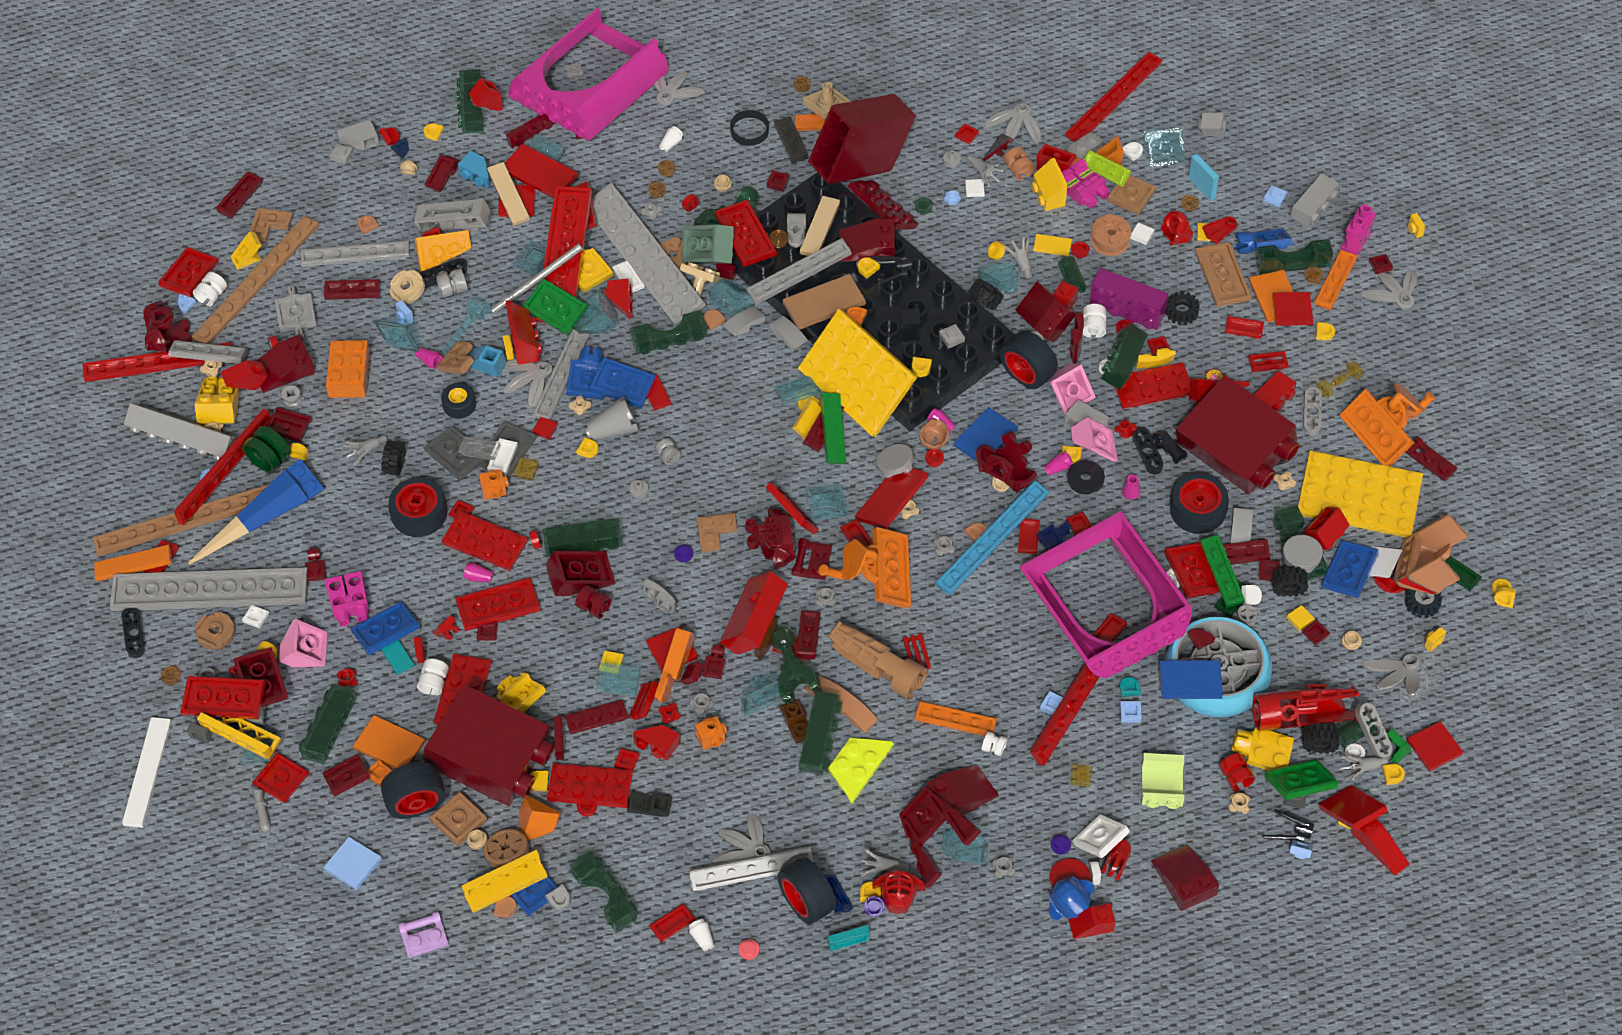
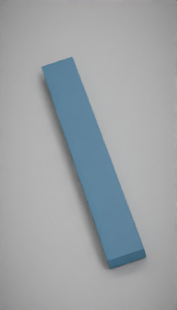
M1035 480L936 581L935 585L950 596L1049 495V491Z

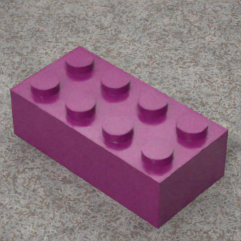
M1100 268L1091 285L1090 304L1102 305L1112 316H1120L1130 320L1132 323H1139L1146 329L1158 330L1166 315L1169 293Z

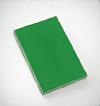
M543 278L525 302L523 308L528 309L531 315L568 336L587 310L588 305Z
M1317 759L1265 771L1264 776L1285 800L1336 789L1339 784Z

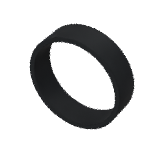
M744 110L732 118L730 133L732 138L741 145H757L767 138L769 122L761 112ZM756 118L766 125V130L757 138L745 139L735 134L733 127L741 119Z

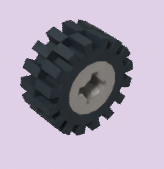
M1408 589L1405 606H1408L1407 610L1409 612L1412 611V615L1419 614L1418 618H1421L1422 615L1425 618H1428L1429 615L1433 617L1435 613H1438L1442 603L1441 592L1438 594H1427Z

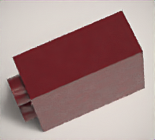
M896 94L831 105L808 163L828 184L889 172L893 169L916 115Z
M1226 375L1216 383L1176 428L1177 441L1180 446L1248 495L1256 487L1261 490L1267 488L1276 474L1273 468L1281 459L1289 462L1300 448V444L1297 442L1295 424Z
M463 684L424 748V762L436 766L439 773L510 807L516 795L524 798L530 793L536 777L529 773L535 763L542 766L547 764L555 745L548 742L549 725Z

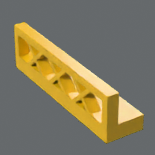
M202 712L197 718L202 727L208 728L209 731L267 760L270 759L281 742L280 737L243 719L223 718L222 721H218ZM237 722L240 729L236 730L227 724ZM253 730L256 732L257 737L252 738L244 734V732ZM269 738L273 740V743L269 747L262 743L261 740Z
M535 850L461 887L464 898L472 913L547 878V873L540 862L539 853Z

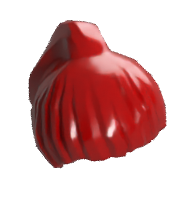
M1173 210L1165 216L1161 230L1164 236L1169 239V245L1173 246L1190 242L1193 238V231L1189 227L1187 216L1180 211Z

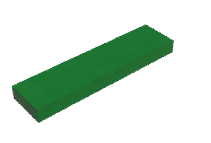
M822 392L820 399L826 464H845L846 456L840 394Z
M1219 534L1200 540L1226 608L1245 603L1244 596Z

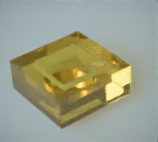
M520 458L514 472L515 477L533 481L539 466L538 462Z
M1073 764L1070 785L1090 787L1093 767Z

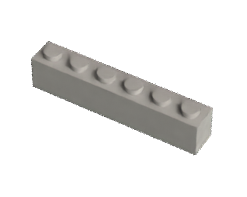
M130 403L124 425L129 426L131 431L138 433L144 431L147 432L146 436L152 438L159 436L163 438L164 442L174 444V442L180 443L179 447L189 450L191 447L195 448L199 454H213V458L217 460L238 438L135 403Z

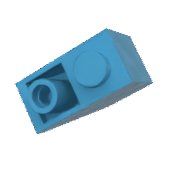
M470 150L458 163L459 174L463 179L473 181L478 187L485 185V188L488 189L490 184L485 158Z
M487 345L473 349L469 355L474 360L470 368L495 377L500 375L506 364L503 351Z

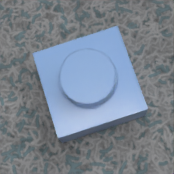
M1271 185L1263 201L1280 207L1288 192Z
M402 300L397 302V312H395L397 318L400 321L404 320L407 325L414 321L412 311Z
M1049 691L1040 705V710L1053 716L1063 697Z
M1120 701L1121 723H1141V701Z
M1293 840L1290 853L1299 859L1310 858L1313 845Z

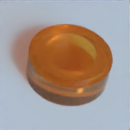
M798 77L794 80L793 87L797 92H807L811 88V81L807 77Z
M664 160L658 165V172L662 176H672L676 171L674 162L670 160Z
M662 182L651 183L648 187L649 195L653 198L663 197L666 194V186Z
M1186 195L1181 200V207L1186 211H1195L1199 207V199L1194 195Z
M774 230L769 236L775 248H782L788 242L787 233L783 230Z
M1315 266L1309 267L1305 271V280L1311 284H1318L1323 279V271Z
M174 666L164 668L160 675L162 682L169 686L177 684L181 679L180 670Z

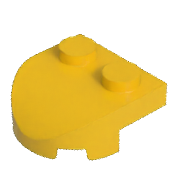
M520 673L521 676L514 678L510 675L497 686L498 694L496 696L500 702L524 713L546 690L543 685L531 680L527 673Z

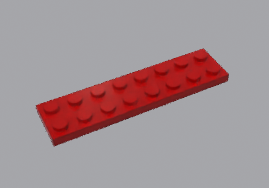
M555 186L543 269L577 244H580L583 250L544 279L577 298L592 189ZM536 318L537 323H545Z

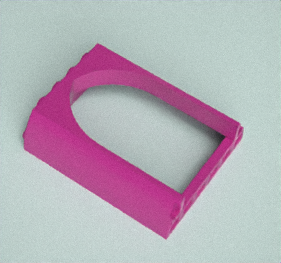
M596 8L515 77L510 84L508 95L512 100L523 104L526 108L532 109L539 115H548L552 122L590 141L654 85L657 80L669 71L665 54H661L657 46L659 43L657 39L653 38L646 45L637 42L602 23L601 11L599 8ZM588 33L632 57L605 81L588 89L570 92L551 90L545 82V77L550 67Z
M1121 511L1019 566L1085 664L1099 677L1108 678L1115 673H1120L1124 668L1138 663L1144 657L1156 653L1166 645L1174 643L1177 639L1184 636L1191 619L1190 604ZM1108 538L1111 545L1153 603L1150 625L1119 643L1104 641L1087 633L1076 622L1043 574Z

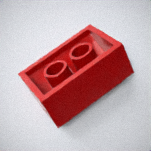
M509 300L505 301L517 364L521 365L539 361V353H542L540 342L536 343L539 337L537 329L533 330V328H536L534 317H530L528 309Z

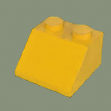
M1052 158L1033 175V182L1031 183L1033 193L1038 195V204L1043 206L1045 211L1066 205L1067 182L1055 158Z

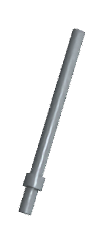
M577 244L511 294L503 296L500 302L491 307L494 314L506 306L505 301L513 302V300L583 250L581 245Z

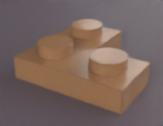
M257 208L250 231L256 233L260 242H267L271 229L289 231L293 214L292 212Z
M457 341L436 365L437 369L440 372L466 373L474 362L471 356H468L469 352L473 349L471 343Z
M735 513L697 517L701 552L720 550L719 534L737 532Z

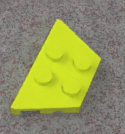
M849 738L829 766L828 771L836 779L839 787L844 791L851 803L856 800L894 746L892 741Z

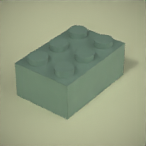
M723 225L684 226L682 263H732L733 227Z

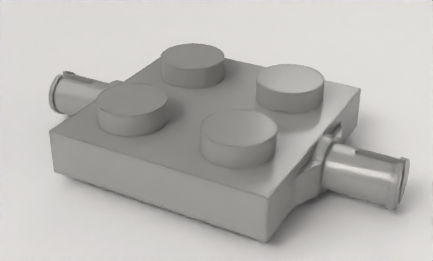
M289 286L287 288L289 296L274 300L280 333L295 330V334L299 335L300 333V337L303 338V328L317 326L311 293L296 294L295 287L291 286V292Z

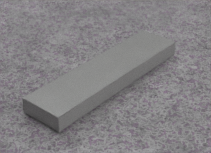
M174 340L169 350L170 357L236 364L243 362L247 354L246 348L176 340Z

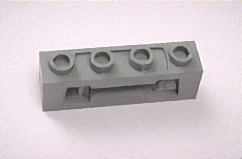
M484 199L418 205L414 223L420 232L436 227L431 226L433 222L440 224V226H437L440 231L486 227L490 209ZM473 218H476L477 222L468 223L466 221V219L472 221Z

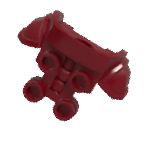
M163 300L145 306L143 315L147 333L144 341L148 351L155 350L167 353V348L172 346L174 340L191 342V335L188 333L190 331V322L183 319L178 322V325H172L174 315L170 306H164Z
M1008 432L1002 436V442L1005 444V447H999L997 451L988 445L978 447L976 450V462L979 472H985L994 476L1017 492L1029 486L1036 479L1037 474L1033 470L1026 469L1028 461L1023 456L1030 452L1032 444L1027 440L1019 444L1015 442L1016 435L1013 432Z
M768 507V517L765 518L763 524L757 525L755 519L746 520L745 530L751 533L747 538V546L749 549L754 550L760 544L765 559H773L774 570H777L778 568L785 567L795 558L790 514H785L780 510Z

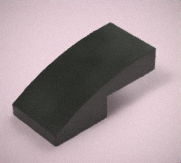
M631 791L627 813L668 817L672 797L658 793H652L650 796Z

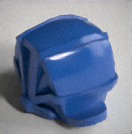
M1073 876L1057 881L1048 896L1051 902L1049 907L1050 917L1054 920H1059L1063 916L1066 919L1078 917L1081 912L1089 907L1091 901L1090 894L1095 889L1094 884L1089 880H1078Z

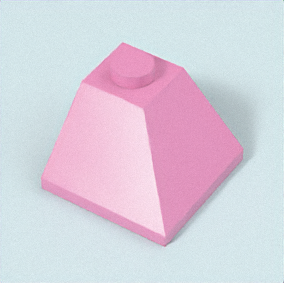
M1070 363L1058 370L1050 380V384L1064 414L1069 411L1077 400L1087 403L1096 398L1081 364Z
M1089 417L1071 427L1073 443L1113 462L1118 461L1113 431L1110 428Z
M294 619L280 644L279 662L291 667L325 666L327 632Z

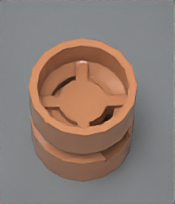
M1022 147L1012 148L1004 156V162L1019 181L1023 179L1020 175L1021 173L1030 177L1036 170V166Z

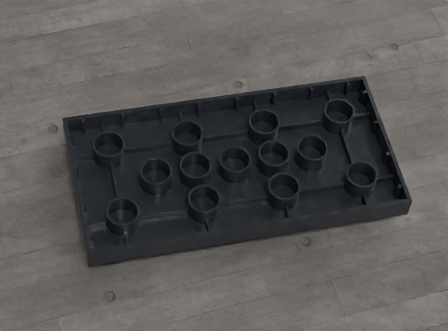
M817 172L756 214L776 249L777 255L743 267L732 248L733 257L730 264L736 266V274L746 284L752 286L807 257L800 254L801 246L792 247L788 243L787 214L806 213V237L822 196L840 200L839 208L822 248L839 240L841 229L881 218L840 182L828 184ZM894 230V257L910 256L912 270L907 271V276L898 277L878 286L877 282L900 273V271H896L895 264H880V269L866 279L858 271L859 261H838L765 301L795 325L783 304V299L850 274L866 300V304L860 306V308L867 309V315L861 327L911 371L913 357L932 359L930 373L925 377L917 376L915 382L891 414L910 432L927 420L934 408L938 410L943 408L1002 364L1000 350L1015 334ZM920 309V328H902L901 310ZM832 317L800 329V331L812 344H815ZM956 324L964 335L965 342L948 349L940 338L939 331Z

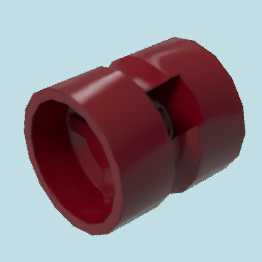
M585 585L577 595L575 606L585 612L589 611L590 615L598 619H602L604 615L601 613L609 610L612 598L602 592L598 593L597 589L589 585Z

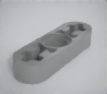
M1317 387L1307 388L1304 395L1303 430L1309 435L1318 434L1321 428L1322 392ZM1311 393L1315 394L1314 402H1311ZM1313 408L1318 413L1310 414L1307 410ZM1311 420H1314V429L1310 427Z
M1371 703L1359 704L1355 709V715L1373 755L1377 758L1389 757L1392 753V745L1375 707ZM1365 709H1368V712L1364 716L1363 712L1365 711ZM1372 725H1375L1378 729L1376 736H1372L1370 733ZM1384 745L1385 749H1383V752H1380L1379 749Z

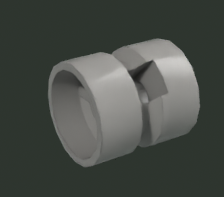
M461 268L451 271L449 275L447 273L436 275L437 284L440 292L442 291L441 295L443 298L452 296L454 292L459 294L468 291Z

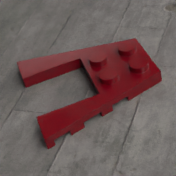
M926 786L899 814L906 837L911 842V852L915 855L918 863L916 865L918 872L922 874L923 883L926 888L931 887L942 873L923 844L946 819L964 845L969 846L982 832L936 792Z

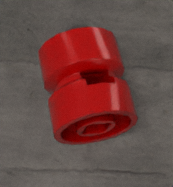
M1240 753L1228 756L1219 764L1220 770L1224 776L1228 777L1227 782L1234 792L1240 790L1237 783L1242 782L1244 788H1247L1256 779L1251 769L1247 767V762L1243 755Z

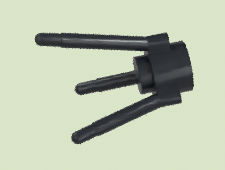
M871 256L872 260H881L876 261L879 264H895L896 271H900V273L877 282L878 286L898 277L907 276V271L912 270L910 256Z
M1274 809L1275 813L1297 823L1294 833H1297L1298 836L1262 835L1263 839L1304 842L1305 838H1311L1314 823L1297 819Z

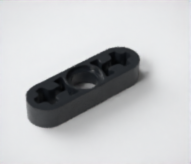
M457 258L420 272L423 278L426 277L428 281H425V288L437 285L436 275L440 271H446L449 275L450 268L451 270L459 269L456 267L457 265L462 267L461 270L465 274L468 270L467 262L462 258Z
M1137 427L1133 431V442L1147 472L1157 475L1163 470V460L1149 430L1145 427ZM1139 433H1141V435L1144 436V442H1143V443H1142V438H1141L1140 436H1138ZM1150 448L1153 453L1145 454L1142 450ZM1151 459H1153L1155 465H1158V468H1155L1154 466H1151V465H1152V460H1151Z
M135 607L125 608L122 611L121 617L126 651L131 658H139L145 652L140 613ZM131 613H133L134 623H130L128 618ZM133 629L139 631L136 636L128 635V633ZM133 642H136L138 646L136 652L133 651Z

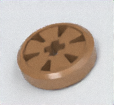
M505 829L493 834L486 841L483 853L490 866L499 868L528 854L529 844L526 836L521 831Z

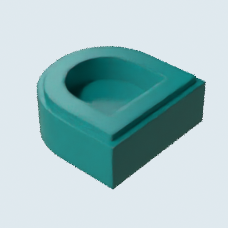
M1133 677L1122 679L1120 682L1121 697L1141 696L1139 681Z

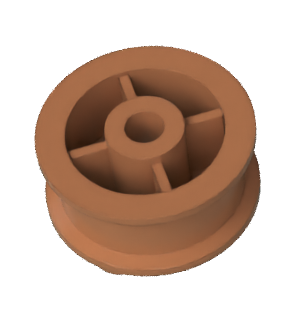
M1106 214L1098 218L1092 225L1090 238L1092 247L1100 254L1107 256L1123 253L1130 244L1131 226L1124 218L1117 215Z

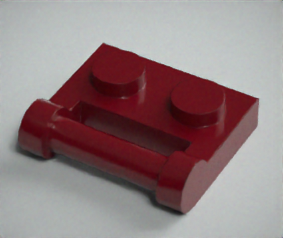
M800 539L797 545L799 549L796 563L792 568L791 574L793 576L826 580V576L820 575L818 571L819 567L823 564L829 566L832 545ZM806 549L812 550L807 570L802 568Z

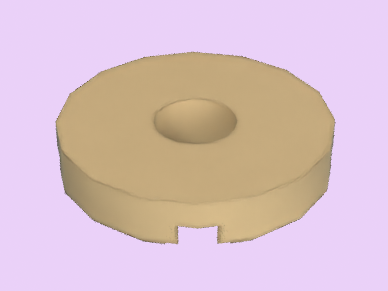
M412 269L408 271L403 270L397 273L391 280L389 293L397 302L402 300L405 304L413 303L423 294L425 281L419 272ZM410 283V287L403 290L404 286Z

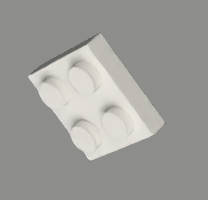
M1100 814L1072 841L1076 847L1103 858L1130 831L1126 825Z

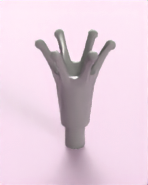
M973 155L968 156L967 160L981 174L982 182L986 181L987 187H991L987 178L989 176L1000 182L992 174L993 171L1004 172V169L994 168L999 166L998 163L989 164L979 158H975Z
M1022 237L1020 249H1018L1014 240H1011V243L1015 248V252L1005 246V249L1016 259L1021 272L1024 273L1027 280L1033 278L1028 258V244L1030 241L1027 240L1025 245L1026 238Z
M385 435L363 442L347 441L342 446L355 449L352 453L346 455L345 458L358 454L359 456L352 464V466H355L356 463H360L364 455L387 442V438Z
M1350 754L1347 757L1341 755V759L1352 761L1353 763L1349 766L1340 767V770L1353 769L1354 772L1346 777L1345 781H1348L1350 778L1352 781H1355V778L1363 772L1388 764L1387 758L1377 757L1356 758Z
M863 849L864 852L874 858V860H860L865 865H873V868L860 872L863 876L878 871H908L909 864L899 863L898 860L879 857L870 852L869 849Z

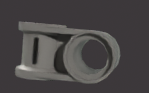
M788 213V243L792 247H800L805 239L806 213Z

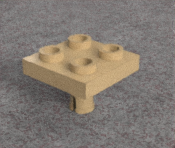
M831 82L822 83V90L803 98V104L822 119H826L831 105L851 102L834 89Z
M690 262L688 265L681 264L680 271L694 275L695 280L692 287L700 297L705 282L710 281L722 285L725 280L720 277L721 273L707 268L704 270V267Z

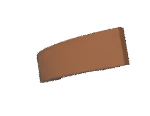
M816 675L804 688L818 700H824L849 718L850 723L864 733L878 720L851 693L824 677Z

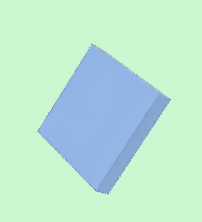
M348 837L323 868L326 872L357 890L382 858Z

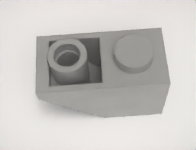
M370 119L337 130L340 144L361 150L379 144L377 133Z
M1077 400L1065 414L1064 424L1072 427L1089 417L1108 427L1109 417L1105 413L1092 408L1088 403Z

